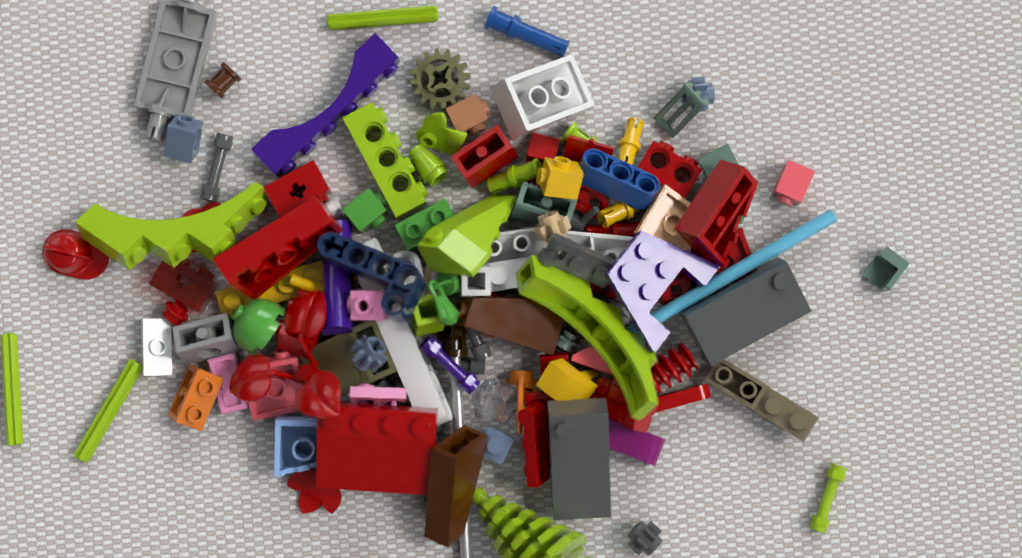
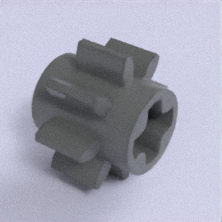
M641 520L628 533L627 536L632 540L628 546L638 555L644 552L649 556L662 543L663 540L658 536L662 531L652 521L646 525Z

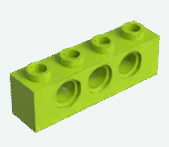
M373 102L343 117L396 219L399 220L427 205L424 198L429 196L422 181L415 182L411 173L416 170L409 157L402 158L398 150L402 144L395 131L388 132L385 123L389 122L382 107L376 109ZM372 129H379L382 132V136L377 142L367 140V133ZM386 153L395 156V162L390 167H384L380 164V158ZM398 178H405L409 182L408 188L403 192H397L393 189V183Z

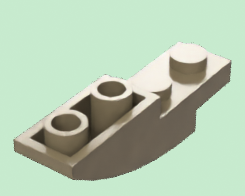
M725 359L714 364L704 380L742 406L802 442H805L819 419L818 416L771 389L765 383Z

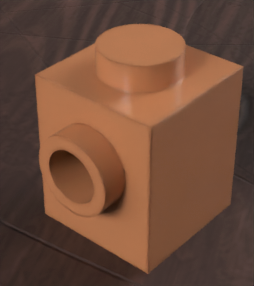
M477 94L446 108V113L454 129L466 132L467 134L470 133L471 136L486 130L485 125L489 124L488 115L491 114V111L485 99L479 100Z

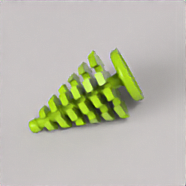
M482 487L475 489L472 502L481 508L478 516L483 524L488 523L485 532L491 540H495L493 545L499 555H503L502 558H579L584 548L581 545L586 544L587 541L586 536L580 532H571L570 527L563 524L551 526V524L556 522L546 516L539 518L536 516L537 512L530 509L522 511V505L516 502H510L505 505L506 498L500 495H494L490 498L489 494ZM585 556V557H582V558H593V557H591V556Z

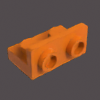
M189 364L167 416L179 424L202 431L222 385L223 378L209 373L198 366Z

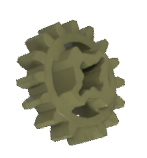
M436 48L434 56L424 52V61L416 59L415 62L419 68L411 69V75L415 76L416 79L410 80V85L418 87L414 90L413 94L415 97L423 96L420 101L422 105L429 101L431 102V110H434L437 104H440L442 110L446 111V104L451 103V105L456 104L455 99H465L462 90H470V85L465 80L471 79V74L463 72L467 69L468 65L466 62L459 64V54L452 58L450 57V50L447 49L444 55H440L438 48ZM436 62H445L442 66L432 65ZM455 70L459 74L458 85L452 81V75ZM423 74L429 79L426 89L422 86ZM444 74L446 83L440 82L438 85H435V76L442 77ZM439 93L449 94V96L446 97H436Z

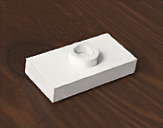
M141 319L142 376L172 375L171 322L167 319Z

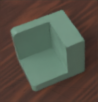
M728 143L698 159L707 179L720 159L738 164Z
M886 246L879 250L862 273V276L882 292H887L891 290L910 263Z

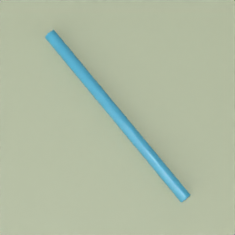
M831 209L827 210L713 276L705 287L700 288L696 286L650 314L657 321L663 323L837 222L835 214ZM633 324L625 327V330L641 335L639 331H636Z

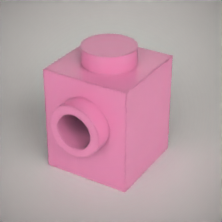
M356 289L350 291V296L347 299V310L351 313V320L385 321L390 319L381 307V300L386 289Z

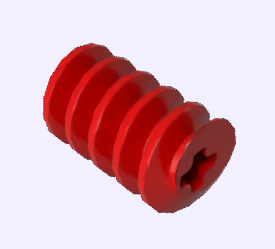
M682 342L677 344L678 353L673 348L667 349L668 358L659 353L657 355L658 364L655 363L650 368L655 390L659 394L662 393V383L669 389L672 387L671 378L681 383V373L684 372L691 378L692 367L699 372L691 352Z

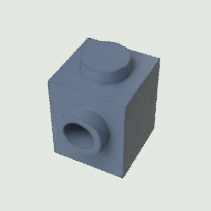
M489 426L487 431L481 429L480 432L488 435L484 456L502 465L515 439L492 426Z

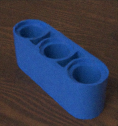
M589 149L585 151L579 162L584 173L581 184L635 209L644 210L648 208L660 189V183L656 176L600 150Z

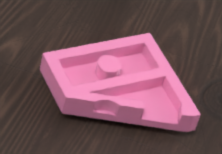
M371 384L350 386V403L397 406V401H406L407 389L374 387Z

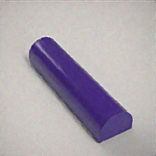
M337 220L343 228V231L339 234L352 239L351 223L345 220ZM337 246L335 250L340 251V253L343 254V252ZM323 257V294L327 307L323 333L324 335L353 333V320H351V313L347 310V299L350 296V291L353 290V273L331 265Z

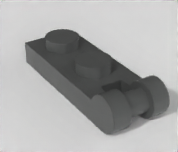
M556 233L548 240L549 245L546 248H542L537 255V259L543 265H552L602 288H605L608 284L604 274L615 262L614 259Z

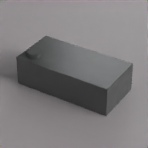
M776 257L681 311L680 315L703 360L712 366L810 313L811 309L787 261Z
M606 398L548 401L553 520L611 517L609 420Z

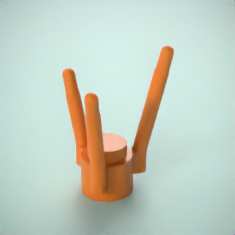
M510 371V378H505V390L497 420L499 422L503 420L512 389V394L517 395L516 433L519 435L522 433V424L518 421L517 415L523 409L525 392H529V389L531 392L537 391V380L533 379L532 371Z

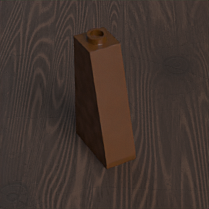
M461 296L460 301L455 305V308L460 313L455 323L456 325L541 353L554 355L564 319L544 305L525 296Z
M463 425L432 448L424 537L449 547L464 535L488 441L487 434Z

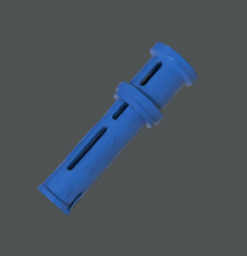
M494 5L484 27L486 30L491 28L505 34L507 39H514L516 37L555 53L562 58L570 42L521 22V18L518 15L510 16L498 11V8Z

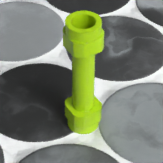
M830 463L825 475L829 478L817 514H812L809 528L826 533L830 520L827 518L839 482L844 481L847 468Z

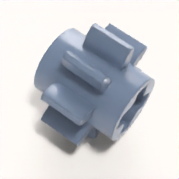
M693 77L691 80H688V82L690 81L693 84L692 89L694 91L699 90L702 93L700 95L702 99L706 98L709 101L708 104L714 103L715 91L712 83H705V77ZM687 94L682 97L683 103L689 98ZM694 102L690 105L691 110L697 106ZM708 104L700 112L708 109Z
M363 335L350 348L355 353L352 357L354 365L363 371L370 369L372 372H375L388 359L384 355L386 351L385 344L381 339L374 336L367 338L366 335Z

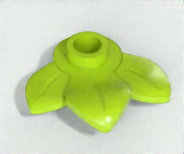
M437 112L429 114L424 118L423 126L418 128L416 137L426 148H437L445 154L453 155L461 148L460 145L464 143L467 133L446 127L447 119L445 114Z

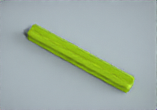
M432 5L329 14L327 23L330 30L436 22L439 17L437 6Z
M3 333L0 335L5 433L6 444L13 446L23 444L18 341L16 333Z
M133 359L128 360L75 450L74 456L78 460L86 463L90 461L142 372L141 363Z

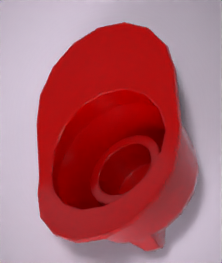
M60 229L50 234L43 244L42 256L44 263L50 270L62 275L90 280L99 277L105 272L109 264V256L84 240L80 232Z

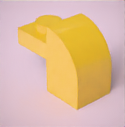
M562 358L549 363L536 385L556 401L590 399L597 388L595 383L600 374L592 368L579 372Z

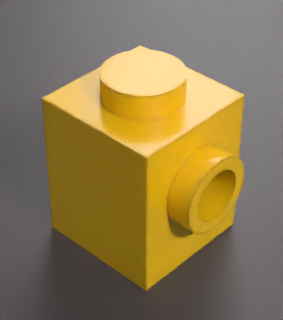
M557 156L554 159H544L543 167H540L537 171L536 181L544 196L577 200L584 173L578 162Z

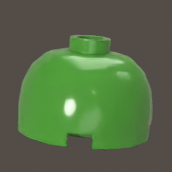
M263 298L252 299L245 306L239 304L231 315V319L234 320L232 334L236 344L252 356L257 355L256 347L262 350L280 324L275 319L278 314L284 316L285 308L269 299Z

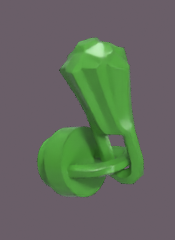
M441 273L437 281L431 280L428 286L434 298L441 324L451 326L457 322L460 313L446 295L455 294L459 290L461 279L458 275ZM439 290L441 295L437 296L435 291Z

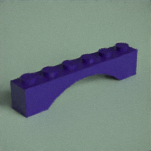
M374 33L354 52L353 66L348 81L340 95L326 110L303 124L286 129L271 130L251 150L277 177L281 174L287 175L296 167L295 161L302 154L307 156L317 147L315 142L321 136L327 137L337 128L336 122L356 111L358 108L357 103L364 96L366 98L372 96L379 88L377 84L384 77L389 79L398 71L399 57Z

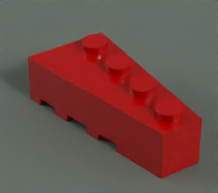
M314 196L216 256L213 260L229 285L248 297L256 299L318 251L317 242L321 235L327 232L339 234L343 231V228L327 205Z

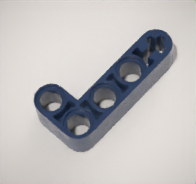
M327 232L321 235L317 242V249L328 263L386 287L387 289L381 300L383 311L396 323H404L410 319L426 286L425 279L416 266L335 232ZM337 246L340 248L343 254H341L340 251L335 250ZM364 255L362 262L353 264L356 256ZM390 265L387 273L378 274L381 267ZM416 276L414 283L404 285L407 277ZM396 302H403L400 310L396 312L391 311L392 306Z

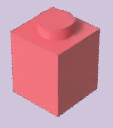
M788 160L784 164L771 194L777 196L776 201L783 205L792 207L793 204H800L815 171Z

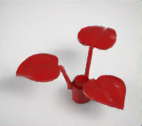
M316 290L299 297L291 303L285 314L284 322L287 331L291 334H298L297 339L310 363L300 366L297 370V375L294 376L273 369L269 370L270 361L265 356H250L243 360L233 372L229 386L230 393L245 402L258 401L268 393L271 387L270 376L274 375L303 385L296 393V405L302 413L320 419H331L341 416L340 382L332 372L322 371L317 367L319 362L314 359L304 341V336L313 338L320 333L324 326L327 307L322 291Z

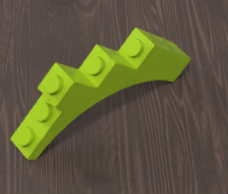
M254 181L234 198L217 207L191 216L165 220L137 219L116 214L95 203L75 221V224L84 240L129 271L135 265L142 262L149 252L175 268L189 256L193 249L214 262L213 258L237 244L234 236L242 232L246 225L257 214H260L269 203L263 186Z
M531 255L516 272L519 294L552 310L588 340L615 376L628 404L631 418L642 420L658 405L650 369L657 362L655 352L650 353L644 345L646 342L642 335L625 330L620 307L592 297L590 282L552 265L545 266L537 259V256Z

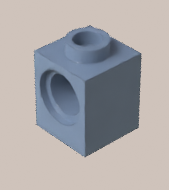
M175 115L167 126L164 156L192 163L200 150L203 121L195 120L189 115Z

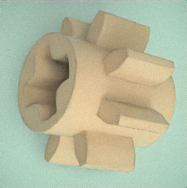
M551 211L537 218L539 223L533 228L537 240L546 241L547 246L549 245L548 240L554 233L567 238L566 233L572 229L568 217L559 216L558 211Z

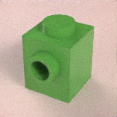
M368 188L342 210L363 234L370 227L373 230L377 229L387 220L384 216L388 214V211L385 209L388 202L379 191L373 194Z

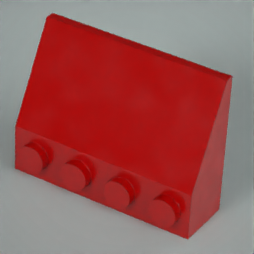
M340 402V417L331 419L318 418L316 488L428 495L431 450L436 446L438 408Z

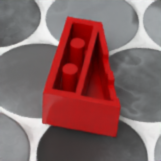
M720 159L674 230L698 256L718 266L727 268L729 259H726L732 241L737 242L739 234L735 232L741 216L746 217L758 186V181L745 166Z

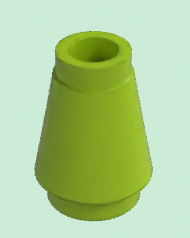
M422 144L415 146L409 152L424 183L435 186L447 177L449 173L446 169L447 165Z

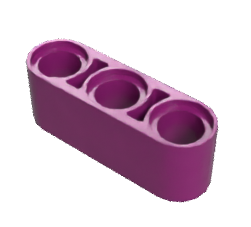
M608 418L609 448L656 466L666 439L648 432L633 431Z

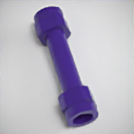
M431 335L428 336L419 346L422 353L428 358L434 357L459 381L457 385L463 391L465 390L468 394H471L479 386L480 381L472 372L466 373L441 349L442 344L437 339H434Z

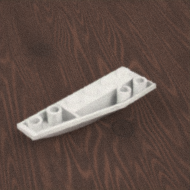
M533 228L500 232L499 239L492 242L491 249L493 252L486 262L491 266V293L519 290L516 272L531 255L537 256L542 248L547 247L546 241L537 240ZM568 231L566 233L568 239L614 260L618 258L633 238Z

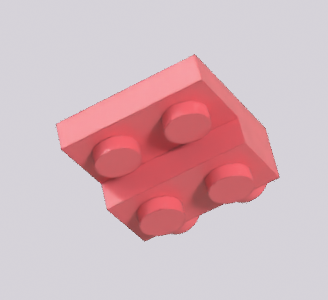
M278 348L273 351L274 354L265 356L270 361L269 370L273 369L296 376L297 370L301 366L298 355ZM248 354L247 356H245V359L252 355ZM270 376L271 387L268 393L258 401L248 402L252 420L300 412L296 405V393L303 385L282 377Z

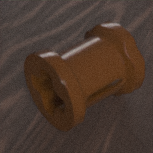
M225 62L220 64V70L210 80L207 79L204 82L221 99L225 97L224 93L236 81L240 82L242 80Z

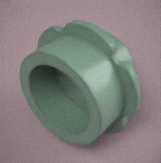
M563 327L557 345L568 352H572L575 346H579L576 341L578 336L571 330Z

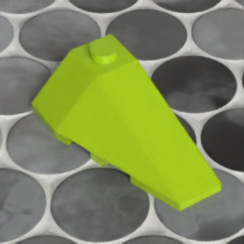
M492 194L429 229L424 238L417 244V247L430 271L474 277L490 258L493 252L491 249L492 242L499 239L501 233L498 229L501 224L507 221L516 202L515 197L512 195Z

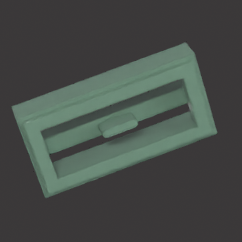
M690 81L653 118L672 138L709 103L706 98L702 99L700 97L702 93L699 90L694 91L692 89L693 84ZM687 94L689 98L665 121L663 119L664 115ZM694 102L697 106L673 129L670 125Z

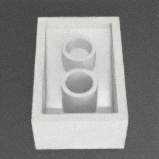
M573 54L505 78L490 88L512 140L538 131L595 106Z

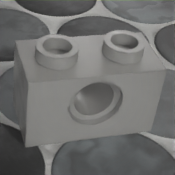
M228 313L172 327L176 354L189 365L242 351L233 338L232 326L234 320L231 319Z

